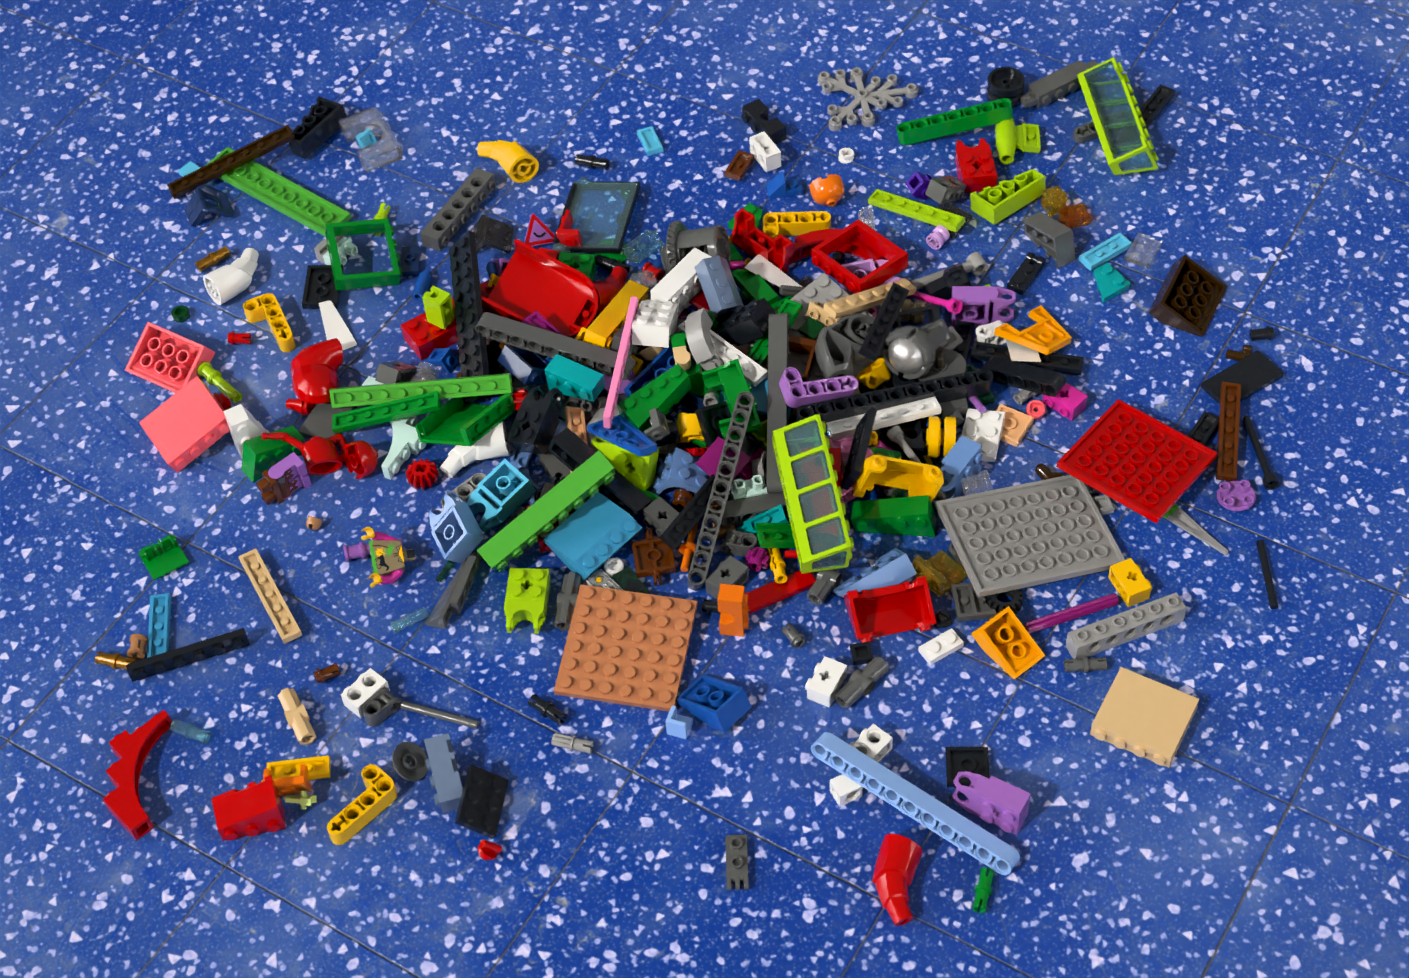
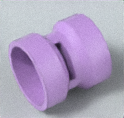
M938 225L927 236L926 242L932 249L939 250L943 243L949 239L950 233L944 226Z

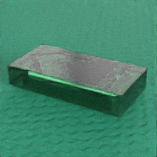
M629 566L612 575L614 582L624 591L650 594L649 590Z

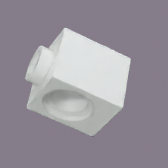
M842 774L830 780V792L839 807L862 797V788L864 787Z

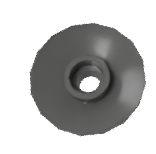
M410 741L398 744L392 752V763L396 772L408 781H418L425 777L428 772L425 759L428 758L424 750Z

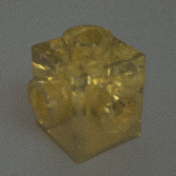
M1059 185L1043 190L1041 206L1049 216L1065 212L1066 201L1068 200L1066 192L1062 191Z

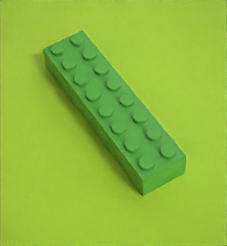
M598 450L477 549L478 553L494 572L503 571L509 565L507 562L512 558L516 560L524 553V548L528 545L529 547L535 545L539 541L538 536L542 533L548 534L554 529L553 525L557 521L562 522L569 516L568 512L573 508L575 510L580 508L584 504L583 500L588 496L591 498L599 492L598 488L602 484H609L614 479V467Z

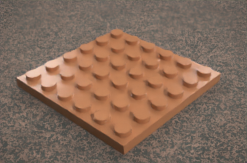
M580 584L554 687V694L669 712L672 705L676 706V698L679 693L697 611V601Z

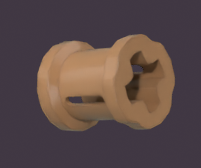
M133 634L129 639L131 645L127 651V656L137 660L144 659V647L148 642V638L142 634Z

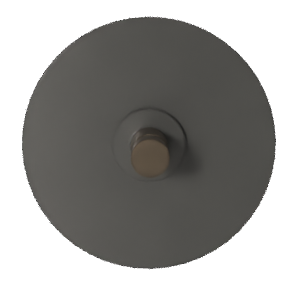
M936 349V359L931 370L917 379L919 381H926L965 373L966 361L956 351Z

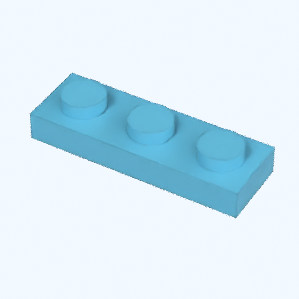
M1118 233L1080 255L1079 261L1091 271L1131 248L1132 242L1121 233Z

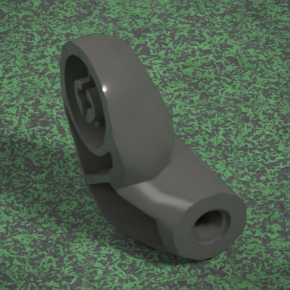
M853 314L842 317L834 324L821 329L816 341L815 353L824 379L852 376L854 360L865 358V356L858 352L875 318L865 314Z

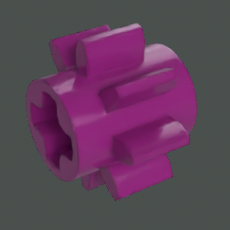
M760 547L754 548L753 551L749 549L745 556L747 558L745 562L749 569L756 572L761 571L762 568L767 569L770 563L768 552Z

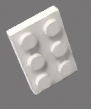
M968 408L961 436L982 445L981 453L983 456L981 461L995 462L1006 417L1005 412L986 410L984 413H980L977 409Z

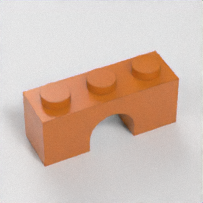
M720 584L717 599L718 612H721L719 620L720 635L744 637L745 629L749 628L748 594H745V586Z

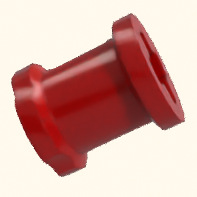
M647 262L643 266L641 274L644 277L653 279L654 283H659L663 279L665 271L653 266V263Z

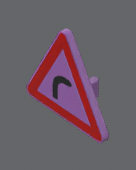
M532 213L524 243L531 247L553 244L555 234Z

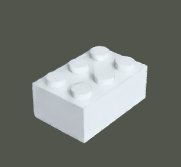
M653 300L641 301L632 323V345L669 348L671 343L670 335L674 334L677 326L678 304H673L669 301L663 303Z

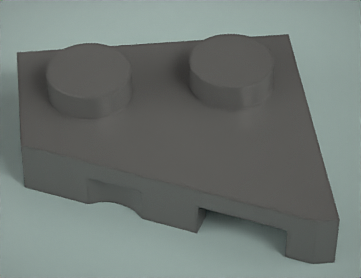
M972 583L951 584L957 622L990 619L996 615L994 608L991 609L986 604V599L977 596Z

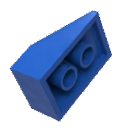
M704 674L698 677L676 698V702L710 728L724 733L752 707L744 688Z

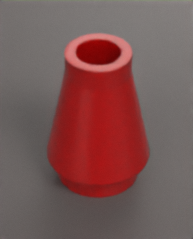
M288 398L286 401L287 409L304 416L310 414L315 407L314 404L304 402L299 398Z

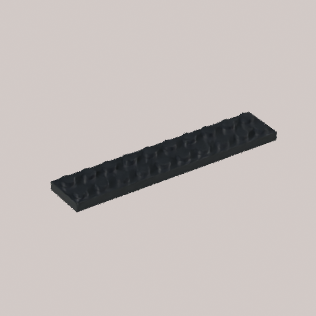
M468 231L449 248L461 377L489 375L486 337H483L480 332L478 334L475 331V327L483 314L475 232ZM480 396L463 397L464 403L471 404Z

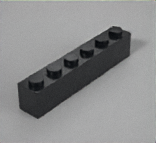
M569 428L554 436L548 448V451L572 472L596 453ZM615 469L614 479L607 485L602 484L598 488L599 493L637 520L643 515V509L652 500Z

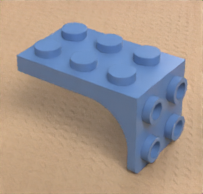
M677 447L671 453H668L665 461L658 465L656 471L658 477L653 485V488H655L654 494L659 495L663 490L670 487H680L696 493L710 477L696 465L700 457L692 456L690 453Z

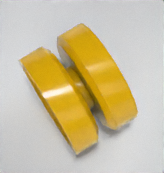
M929 416L928 428L926 430L928 456L930 458H938L940 446H943V456L945 457L956 443V417H945L943 428H941L940 418L938 416Z

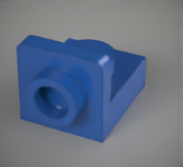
M435 348L426 362L429 366H442L447 373H451L459 360L450 348Z

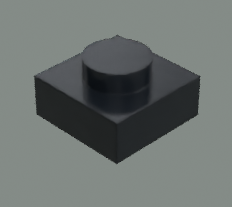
M870 642L850 644L853 666L868 664L873 660Z

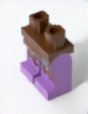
M294 452L272 466L269 471H263V479L256 483L262 493L260 494L261 498L267 505L275 500L281 504L295 490L302 486L306 489L312 485L304 462Z

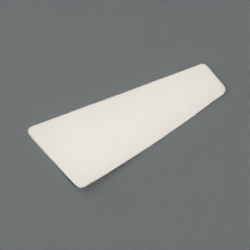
M760 254L745 266L747 270L756 275L759 274L763 279L778 287L781 285L802 287Z
M330 300L320 302L319 307L327 340L337 338L342 345V350L356 346L355 339Z

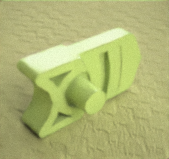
M301 790V795L285 796V802L299 803L301 809H307V806H311V803L317 802V795H307L306 790Z

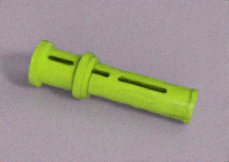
M204 362L198 367V375L205 377L210 385H215L233 403L241 401L242 394L222 377L221 372L215 370L210 362Z

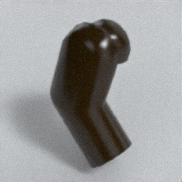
M1245 344L1240 351L1227 349L1225 358L1240 361L1252 354L1253 347Z
M1038 464L1035 469L1036 474L1042 480L1062 476V472H1051L1044 464Z

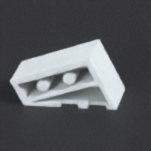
M242 404L223 411L235 447L241 458L243 456L244 441L261 436L262 433H270Z

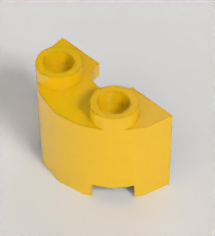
M679 413L676 424L681 441L676 443H687L690 440L705 441L696 413Z

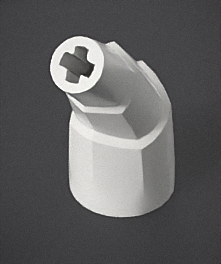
M246 248L241 257L237 258L230 265L222 266L203 276L206 290L216 304L221 305L249 287L258 265L259 254L255 249Z
M504 421L499 423L472 446L456 445L448 453V457L440 466V470L449 478H453L463 467L477 460L482 461L510 456V444L506 442L508 433Z

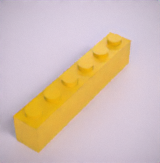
M629 280L586 329L583 342L602 348H610L614 334L625 324L631 296L637 297L639 309L641 301L649 300L647 295L649 288Z

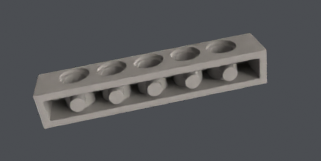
M1177 592L1068 632L1066 648L1073 659H1082V657L1095 655L1183 622L1187 607Z

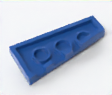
M622 415L614 416L610 429L603 427V420L587 425L589 433L640 457L657 452V444Z

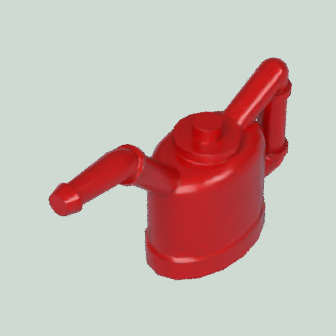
M284 432L261 434V438L264 440L281 439L300 449L307 472L310 474H330L341 469L343 466V454L346 453V449H343L346 444V439L341 433L328 439L315 436L305 443ZM336 442L340 447L342 455L338 454L337 448L335 446Z

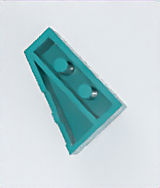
M558 354L554 356L545 368L549 391L557 388L562 392V395L594 402L606 386L604 374Z

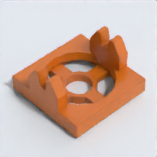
M306 764L300 765V776L273 779L280 796L301 793V790L312 791L311 783L309 782L308 766ZM269 768L263 770V780L261 782L265 781L264 777L272 775Z

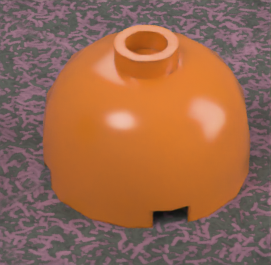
M829 174L823 180L819 177L809 185L812 198L817 204L832 207L836 205L844 194V183L841 176L837 174Z

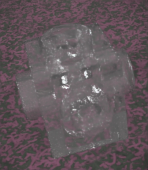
M648 270L632 273L630 280L649 288L648 296H651L650 291L658 284L657 277L654 278V272H649Z

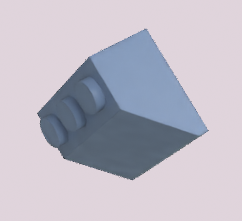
M721 256L705 258L695 266L710 311H713L716 316L725 315L735 310L738 306L743 305L727 259Z

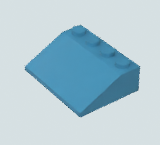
M598 492L548 534L543 541L572 572L581 576V582L583 583L608 559L613 557L640 532L642 527L628 512Z

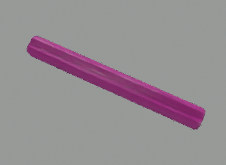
M1113 593L1025 622L1024 627L1028 633H1033L1115 606L1119 600L1116 594Z

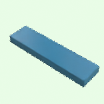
M170 593L150 595L147 658L169 651Z

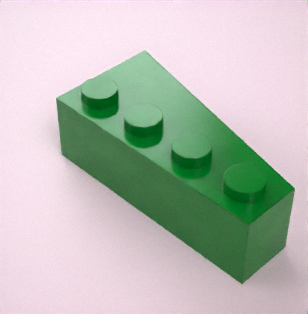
M929 495L853 501L851 522L855 532L936 537L937 517Z

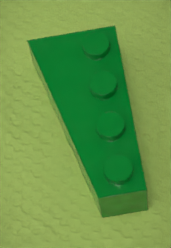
M676 364L617 404L619 415H622L641 432H644L652 427L650 424V410L657 408L666 416L669 413V409L674 404L676 405L691 389L689 375L679 364Z

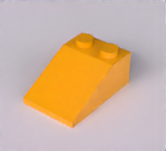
M1009 606L971 633L982 650L1013 679H1016L1045 656Z

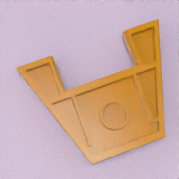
M1042 305L1029 312L1028 317L1036 321V324L1019 331L1005 323L995 328L994 335L1046 355L1070 344L1072 339L1067 331Z

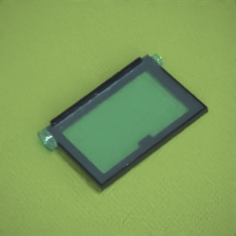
M582 176L578 181L572 183L562 216H564L566 210L571 211L573 218L571 229L580 231L583 243L581 247H569L560 244L555 234L552 250H557L559 253H621L641 187L640 182L589 181L588 178Z

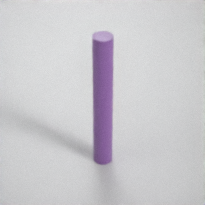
M976 396L968 397L980 413L986 411V407Z

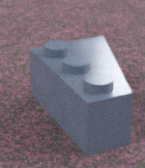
M449 733L424 739L429 757L425 759L427 769L432 771L433 776L429 777L432 789L436 788L437 793L433 794L436 807L441 806L442 813L457 810L463 787Z

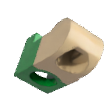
M686 333L672 334L670 337L675 365L679 364L686 371L691 367V356L686 350V347L689 346Z

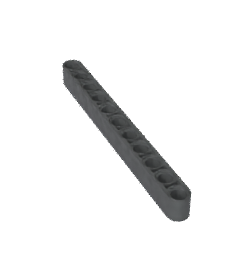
M788 313L769 314L766 480L768 494L783 493L772 444V435L774 430L788 425V407L779 386L784 370L789 367ZM788 431L784 432L785 437H788Z
M748 391L738 394L688 574L687 585L693 591L701 590L707 578L753 408L754 397ZM745 400L748 401L749 404L743 405L740 402ZM736 418H743L745 421L742 423L737 422ZM737 435L740 437V439L734 440L731 438V436ZM732 452L735 456L728 457L726 453ZM728 470L730 471V474L724 475L721 473V471ZM718 487H722V488H724L726 491L723 492V493H720V492H718L716 489H717ZM718 505L721 509L716 511L711 506ZM714 523L716 527L712 529L707 527L706 524ZM707 540L711 545L708 547L703 546L701 542ZM702 558L707 563L700 565L696 560ZM696 576L699 577L702 581L699 583H695L692 581L691 578Z

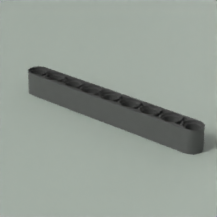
M489 312L482 314L475 327V331L478 334L480 332L483 337L550 358H554L558 354L599 373L613 376L618 352ZM627 356L622 380L629 378L635 366V360L630 356Z

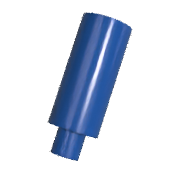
M427 269L419 274L414 287L412 298L416 301H423L422 297L432 279L431 272Z

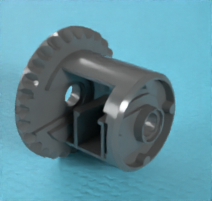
M673 221L670 223L667 230L666 249L671 270L694 247L712 257L721 256L727 259L729 265L731 258L730 242L726 230L721 225L688 230L683 222Z

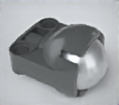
M943 319L922 327L912 325L898 327L886 338L885 345L883 346L884 361L888 368L896 375L904 373L903 378L905 379L920 378L931 370L936 359V349L952 335Z

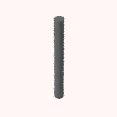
M406 701L401 703V709L474 729L479 727V721Z

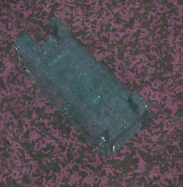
M647 229L622 247L629 263H640L665 245L663 240L656 238L659 234L658 232Z

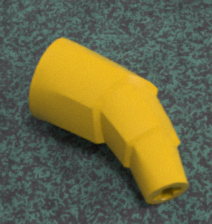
M483 141L478 144V155L497 161L514 182H527L538 171V160L517 141Z

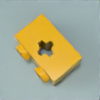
M1132 558L1110 566L1108 578L1127 607L1149 599L1152 585L1148 579H1145L1140 566L1135 564Z

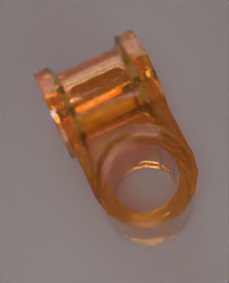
M1078 203L1061 207L1057 221L1069 228H1075L1090 224L1093 217L1088 213L1085 203Z

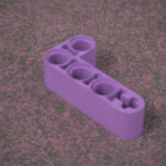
M793 367L786 368L779 381L785 403L792 408L854 395L859 385L857 379L853 376L803 382L799 371Z

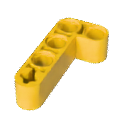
M826 211L772 212L763 216V232L772 239L780 234L783 236H793L817 230L831 229V215Z
M263 294L244 302L243 309L248 322L256 323L266 319L280 350L287 353L295 349L296 345L292 331L274 294Z
M370 764L362 769L361 774L367 789L328 822L327 831L332 843L335 845H342L350 840L397 798L394 781L378 766Z

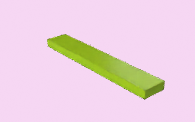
M876 189L868 198V204L935 226L941 225L953 232H957L965 223V217L879 189Z

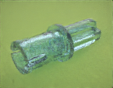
M423 607L410 614L405 613L404 616L389 622L393 633L396 634L410 626L412 628L414 623L427 618L429 613Z
M177 719L171 722L170 730L184 735L188 740L192 738L207 744L211 737L209 731L197 728L193 723L187 724Z

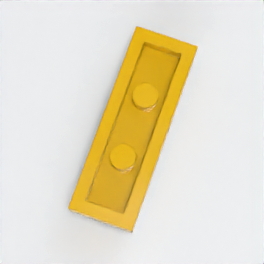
M329 755L267 762L266 769L269 768L271 770L273 779L300 776V765L302 764L308 766L309 780L331 778Z

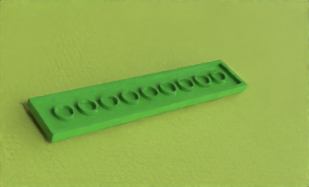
M226 147L207 164L234 152V150ZM251 161L219 177V179L323 236H325L326 224L348 222L351 219L349 212L255 161Z

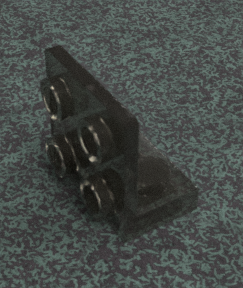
M482 214L473 228L477 254L480 249H484L485 245L510 253L513 226Z

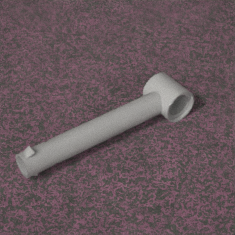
M979 252L971 253L967 257L966 262L962 263L966 273L973 271L976 276L983 275L988 270V265ZM944 270L914 280L912 279L910 283L917 288L916 290L924 288L928 283L942 277Z

